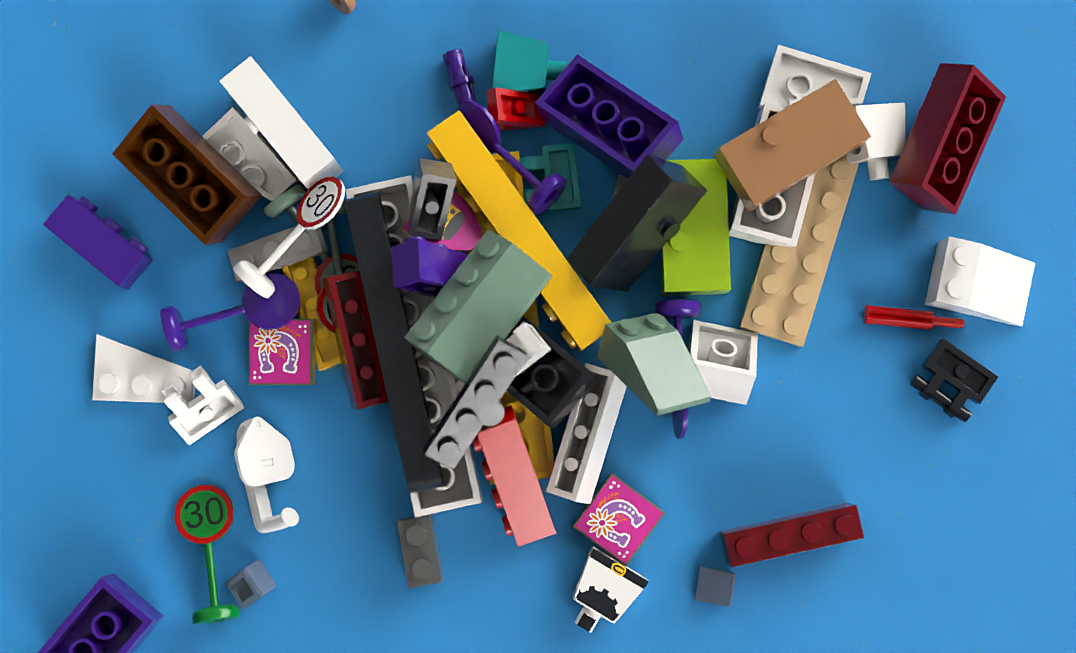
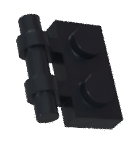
M940 339L922 365V367L932 373L931 377L927 381L916 374L911 380L910 385L919 391L918 395L925 400L931 399L943 407L945 414L951 418L955 416L965 423L972 415V412L963 406L966 400L970 399L975 404H981L998 379V376L947 340ZM943 381L957 390L952 398L938 389Z

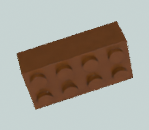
M152 104L112 153L204 245L222 243L262 196L170 105Z

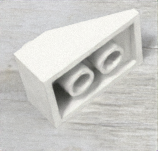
M949 236L937 244L925 305L1021 327L1023 326L1035 263L984 244Z

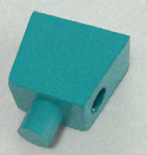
M498 31L493 88L497 87L542 95L546 91V80H555L567 67V62L548 60L549 44L546 42Z

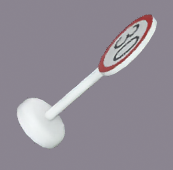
M334 176L325 177L309 188L298 207L297 219L299 224L259 268L246 260L239 261L233 267L238 277L256 293L268 299L274 293L275 286L265 273L305 229H317L334 217L345 197L343 182Z

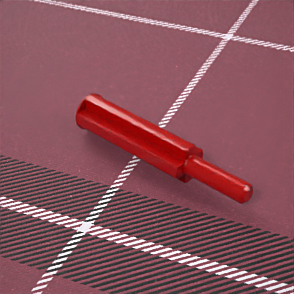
M867 304L863 311L864 324L927 330L932 329L933 326L962 329L965 325L963 319L934 316L932 311L871 306Z

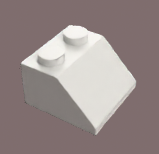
M697 320L693 321L688 351L711 398L747 404L756 378L758 333Z

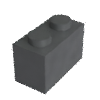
M434 515L413 516L398 520L397 526L408 589L441 583L445 577Z

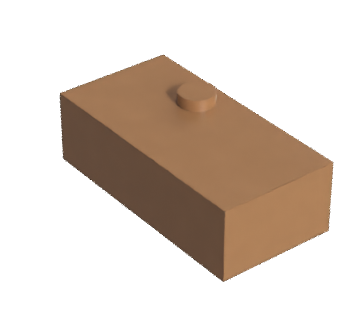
M834 79L718 148L714 157L749 213L862 146L872 136L841 86Z

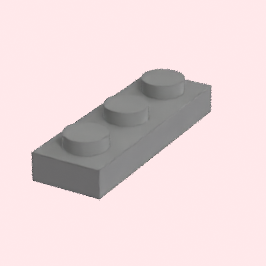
M296 226L228 250L232 269L241 260H246L259 268ZM321 227L311 230L305 229L266 273L328 252ZM234 272L236 282H243Z

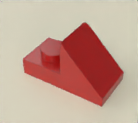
M497 87L486 90L488 112L493 116L499 131L541 128L545 126V122L535 104L541 95Z

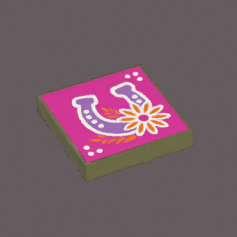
M292 319L289 324L272 330L255 327L249 321V385H316L315 319Z
M611 473L592 498L591 504L586 506L572 526L623 565L627 566L665 512Z

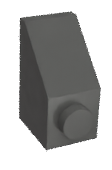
M419 158L412 186L408 227L409 236L442 241L456 183L451 163Z

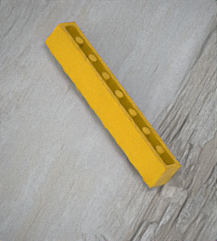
M460 110L428 131L427 136L430 143L426 145L436 161L443 159L444 162L452 164L456 177L455 187L458 188L462 185L468 194L464 200L475 215L481 212L487 220V223L483 225L486 231L489 229L512 242L553 276L539 294L545 302L541 308L551 322L558 320L564 328V331L560 334L572 350L577 347L581 352L600 339L603 335L605 324L611 323V321Z

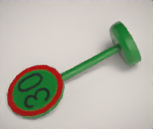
M199 485L189 489L180 497L175 507L174 516L177 529L185 539L196 544H204L211 607L194 611L192 614L193 625L217 623L240 618L239 608L236 605H219L212 542L220 540L229 531L234 521V507L231 498L224 490L213 485Z

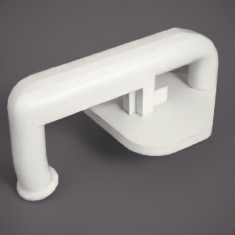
M254 417L242 422L237 429V444L234 457L239 477L245 484L254 526L260 533H269L285 529L289 526H295L299 521V516L292 508H285L281 511V514L272 515L265 485L288 479L293 474L295 463L290 442L262 418Z

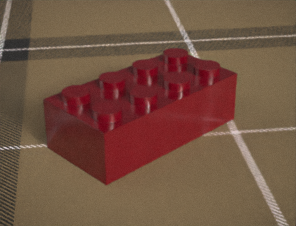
M940 63L889 182L923 210L956 215L1006 96L974 65Z

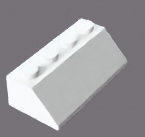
M765 102L758 113L755 126L782 111L785 107ZM815 173L749 213L737 195L729 222V236L758 244L796 247Z

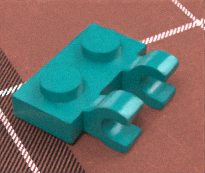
M574 143L541 146L542 156L520 158V163L531 174L544 171L545 179L551 174L558 173L567 180L564 191L548 208V212L581 209ZM535 188L524 190V200L527 205L528 199Z

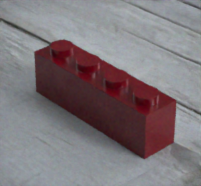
M360 270L326 277L323 279L351 407L362 409L387 403L388 397Z
M851 503L720 531L726 562L731 567L864 538L857 505Z

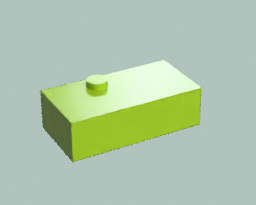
M716 159L667 160L682 165L708 191L681 223L678 233L670 238L659 251L661 296L727 294L731 291L727 177Z

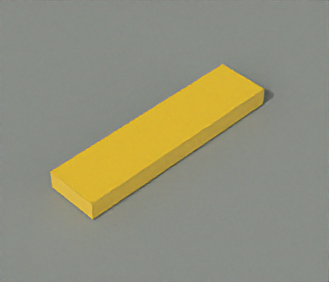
M314 257L283 267L282 270L284 276L291 279L300 292L301 305L298 310L300 319H315L316 364L318 370L323 371L342 363L335 334L328 331L321 324L316 312L318 295L315 291L314 277L318 267Z

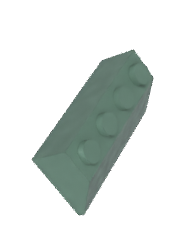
M488 229L404 338L424 357L463 383H466L495 337L499 336L505 340L553 276L512 242Z

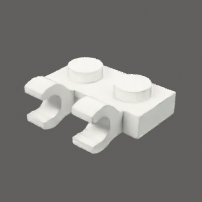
M202 366L190 372L193 378L191 380L192 383L202 394L189 403L184 400L182 394L173 384L162 391V394L166 397L163 401L174 412L168 416L169 423L188 445L244 409L242 401L224 379L215 385Z

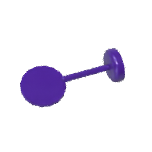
M471 100L459 104L456 112L460 110L490 154L497 152L535 188L528 199V207L536 215L547 210L562 194L567 185V180L562 175L555 173L540 182L500 145L501 136L499 128L493 116L485 107Z
M277 273L265 274L275 286L274 293L268 299L259 295L248 286L242 297V305L188 321L183 320L180 312L175 307H164L160 311L163 332L170 348L174 352H179L188 345L187 329L242 313L245 314L247 320L255 327L265 330L279 329L289 324L297 315L301 305L300 292L296 284L287 276Z
M664 300L655 303L656 313L667 319H674V328L678 330L681 338L682 319L697 317L701 311V303L698 301ZM688 408L672 412L673 429L677 439H683L688 423Z

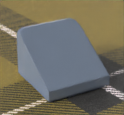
M256 560L225 582L243 610L276 587V583L260 560Z
M700 566L695 600L731 607L735 573Z

